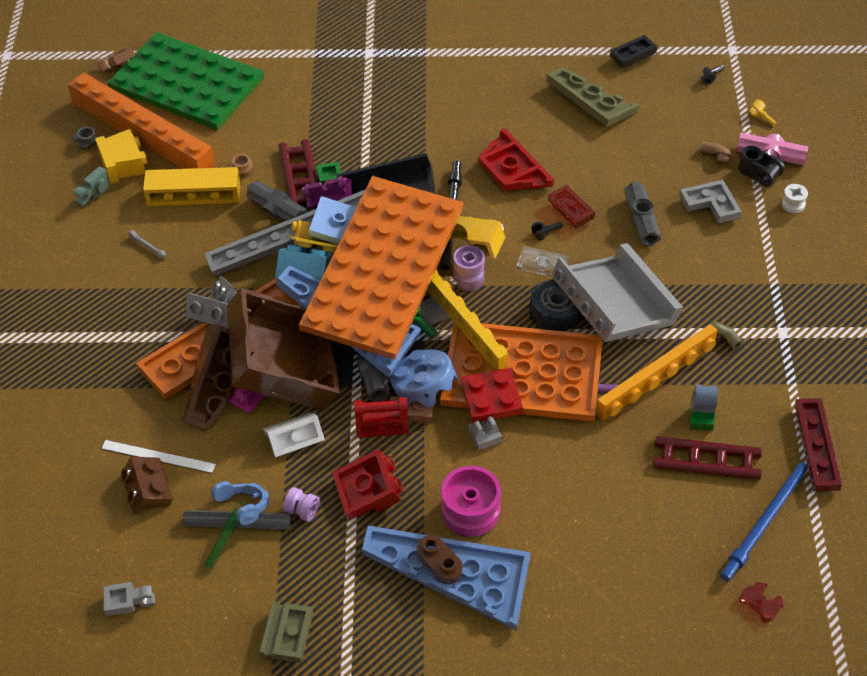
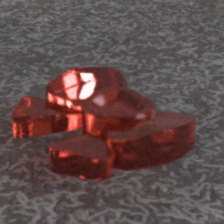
M755 582L754 586H749L741 592L739 602L749 604L754 611L759 613L762 622H770L776 617L778 610L784 606L782 596H777L767 601V598L762 594L768 584Z

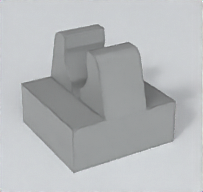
M492 416L488 417V421H476L468 425V432L478 451L502 442V435Z

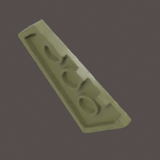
M565 68L558 69L547 75L546 82L606 127L638 112L639 105L633 102L629 105L622 101L623 97L617 94L611 96L603 92V87L589 85L586 83L587 79Z

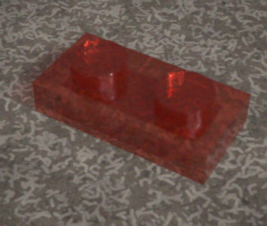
M568 185L548 194V201L575 228L595 219V211Z

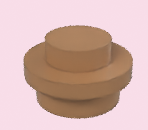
M238 154L232 158L230 167H238L239 175H244L253 169V162L249 156Z

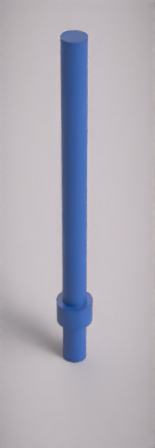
M800 462L741 546L734 549L728 558L729 563L720 574L724 581L729 582L738 568H742L749 559V552L808 470V466L805 463Z

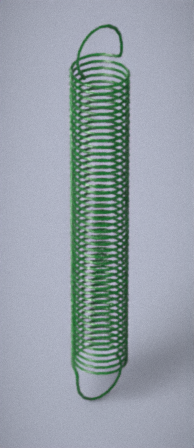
M236 506L219 535L220 537L213 546L214 548L210 551L209 558L205 561V564L209 566L222 554L221 551L224 550L228 543L227 540L230 539V534L234 532L233 529L237 526L236 523L238 521L236 520L235 512L238 508L236 509Z

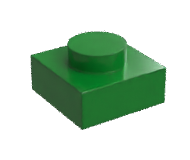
M339 162L316 165L318 179L322 185L327 180L336 179L337 174L341 173Z

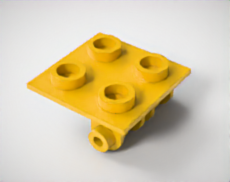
M301 220L292 222L291 231H295V234L288 237L294 240V244L307 248H312L313 244L318 245L317 248H321V250L335 252L337 244L308 236L310 222Z

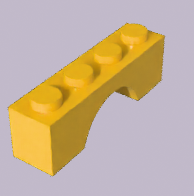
M459 216L450 239L465 240L469 245L479 247L483 251L485 258L495 259L505 240V235L500 221Z

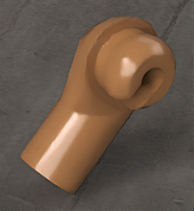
M702 142V153L718 155L717 161L719 163L729 162V156H731L729 149L718 143Z

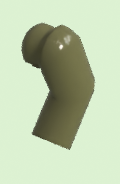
M717 321L710 323L717 329L716 338L720 334L733 350L742 346L743 341L731 327Z

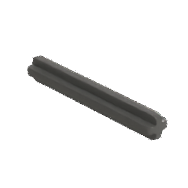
M186 510L183 514L184 526L225 527L232 512ZM259 513L255 522L248 525H242L237 522L236 528L289 529L291 518L288 513Z

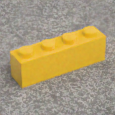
M238 167L145 170L143 191L146 205L239 203L240 179Z

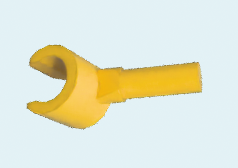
M756 100L752 104L750 115L752 117L760 116L774 127L777 122L763 111L765 109L764 102Z

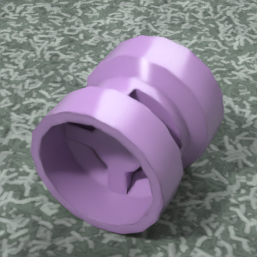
M292 487L284 500L283 511L290 515L297 514L302 520L309 522L318 510L320 499L316 495H306L301 489Z

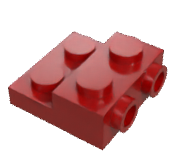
M380 449L332 472L345 515L349 519L355 518L373 508L380 512L402 501L399 494L404 491L402 484L392 474L396 470V466L390 456L386 457Z

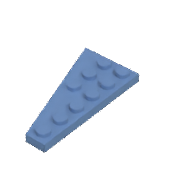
M289 265L278 277L276 286L299 305L303 306L304 309H307L321 280ZM411 324L396 360L355 347L352 348L389 378L418 338L421 328Z
M374 526L367 527L362 546V555L517 631L530 552L439 537L460 558L463 564V574L460 580L453 584H444L424 566L417 556L419 540L429 535ZM428 546V547H426V548H428V549H434L435 547H434V546ZM446 564L444 567L451 568L453 565Z

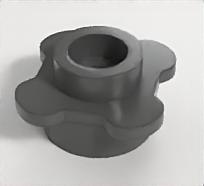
M82 127L74 135V140L80 143V148L86 149L96 143L95 138L100 136L95 135L93 128Z

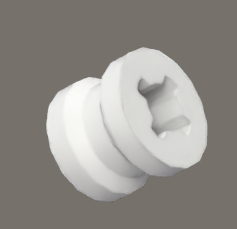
M799 184L788 185L785 188L784 198L782 199L783 209L790 213L802 212L808 197L807 189Z

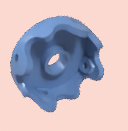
M432 349L413 351L409 356L400 361L391 374V384L396 396L407 397V405L413 401H418L425 407L434 406L437 392L441 389L450 391L452 381L458 379L449 356L442 351Z

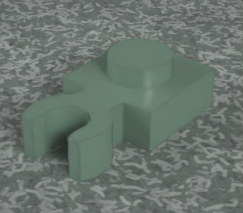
M99 166L84 179L85 185L79 186L73 191V194L79 197L75 202L84 206L89 202L90 197L96 199L110 187L107 171Z

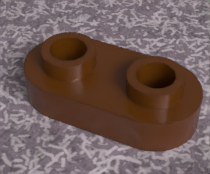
M425 536L419 540L417 556L424 566L444 584H453L459 581L463 574V564L460 558L437 536ZM428 546H434L435 548H434V549H428V548H426V547H428ZM446 564H451V565H453V567H451V568H446V567H444V566H445Z

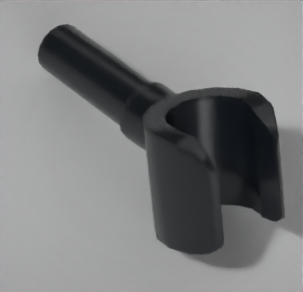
M721 64L711 70L705 67L703 69L705 75L701 76L703 82L707 85L713 83L716 79L715 74L723 70L724 65Z
M535 222L532 224L531 230L532 233H535L538 240H543L546 237V233L563 227V223L558 222L545 226L542 222Z

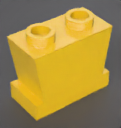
M131 129L106 139L104 136L95 138L99 156L104 169L107 171L110 184L119 182V178L145 174L144 165L147 164V159L144 151H139L141 149L138 136H133Z

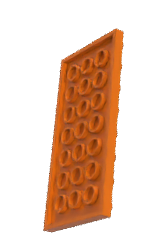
M372 176L299 323V330L396 360L462 212L463 202Z

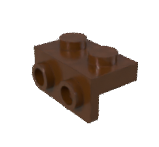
M131 456L125 467L121 470V481L125 485L127 501L131 505L133 514H140L144 505L169 506L173 497L160 458Z

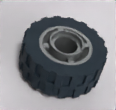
M554 279L545 280L541 284H537L535 289L532 290L529 314L532 316L533 322H536L539 327H543L545 330L565 332L575 328L581 322L583 314Z

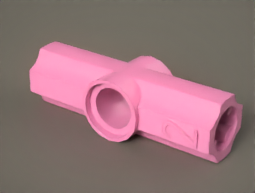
M741 133L737 146V152L741 153L746 146H757L781 161L803 166L808 152V146L784 142V139L777 134L760 137Z

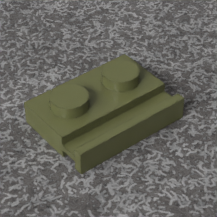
M272 601L260 648V657L265 658V656H269L276 660L302 663L313 616V607L288 603L280 605Z

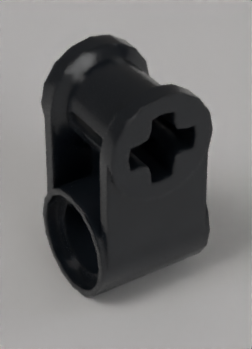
M750 145L743 149L738 169L743 175L754 179L765 187H769L774 183L777 176L783 174L785 166L779 158L773 157L757 146Z

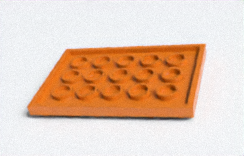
M454 323L448 356L458 379L452 381L450 391L442 389L440 406L468 409L461 385V376L495 370ZM481 323L484 328H488L491 331L496 342L499 345H503L508 352L507 368L512 370L523 406V415L595 421L603 341L600 335Z

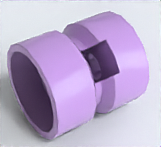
M465 245L458 248L454 253L453 281L459 289L473 291L480 288L484 283L485 255L479 247Z

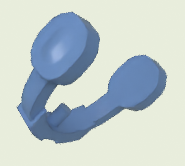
M223 481L214 485L211 490V496L218 502L228 500L237 493L250 494L253 499L259 498L261 500L256 505L248 504L237 511V521L242 525L255 522L259 513L269 505L267 490L265 491L262 486L255 483L231 485L229 482Z

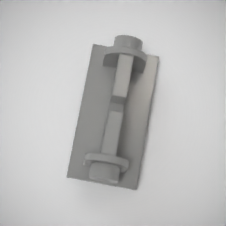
M222 276L219 277L218 281L214 282L211 289L212 299L228 304L237 293L235 288Z
M188 293L185 317L213 325L219 324L228 328V303Z

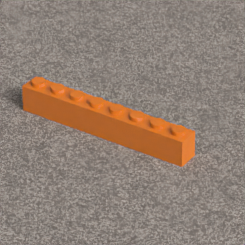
M82 73L68 84L74 105L119 132L131 129L133 136H138L141 145L181 169L215 167L211 146L86 73Z

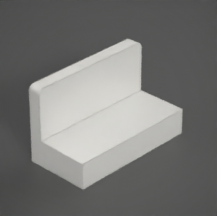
M312 412L263 428L264 434L268 436L275 457L325 440L318 416Z

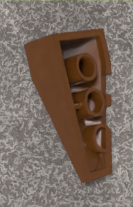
M219 324L208 325L200 347L183 417V422L205 430L209 429L226 406V402L239 389L233 387L229 331L227 327Z

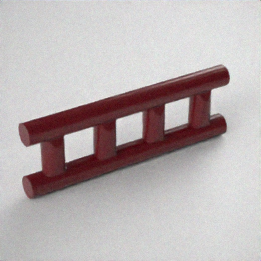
M308 139L301 140V146L288 148L287 143L281 142L278 147L287 194L293 202L299 205L307 204V196H297L296 189L303 188L306 184L318 183L310 142ZM303 155L304 162L291 164L290 157ZM294 172H307L308 178L294 180Z
M660 436L655 438V446L663 447L662 458H654L653 468L761 479V469H753V457L761 458L762 448ZM673 448L689 450V461L673 460ZM700 451L716 453L715 464L699 463ZM726 454L742 456V467L726 466Z

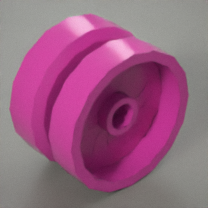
M464 466L452 471L444 479L441 487L442 519L447 527L456 534L467 537L480 536L491 531L498 522L501 510V488L494 474L485 468Z

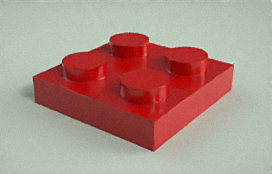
M511 368L461 376V385L472 423L488 421L490 416L493 419L523 414L522 402Z

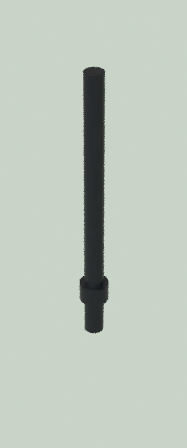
M453 161L452 172L448 178V185L450 186L449 198L458 200L459 187L462 185L460 161ZM449 239L442 254L441 269L444 271L450 269L453 239Z

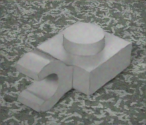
M132 582L104 586V612L106 616L135 612V604L140 606L155 605V594L152 593L151 586H142L134 589Z

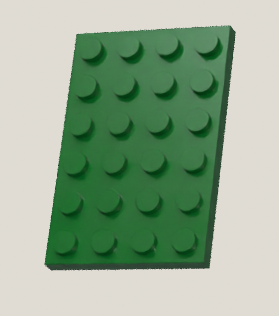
M156 32L107 83L108 87L118 93L219 130L264 79V71Z

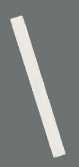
M105 440L102 449L138 457L160 458L161 462L211 473L216 465Z

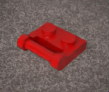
M400 397L399 400L367 403H362V400L354 401L357 438L409 434L407 397Z

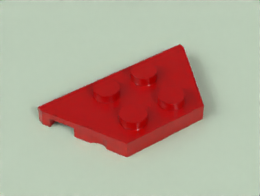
M505 127L500 130L499 137L496 140H492L488 148L479 156V165L503 191L554 186L552 176Z

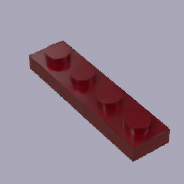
M822 398L796 399L794 406L813 491H840L842 481Z

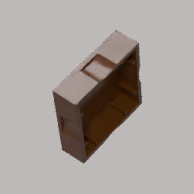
M240 288L227 305L233 387L325 410L340 394L337 368L332 353L333 340L299 330V323L306 311L300 305L288 304L244 288Z

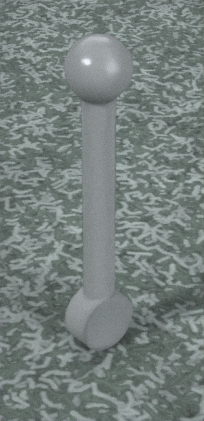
M134 230L128 233L132 240H137L157 254L159 259L166 257L164 250H158L139 237Z

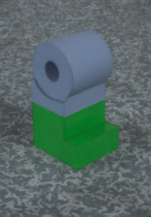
M695 385L689 408L690 429L713 431L717 407V386Z

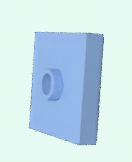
M321 196L308 235L338 245L357 207Z

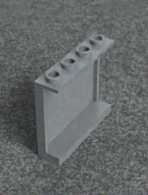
M628 243L621 244L615 256L568 266L563 258L559 257L551 275L605 342L675 325L683 308Z

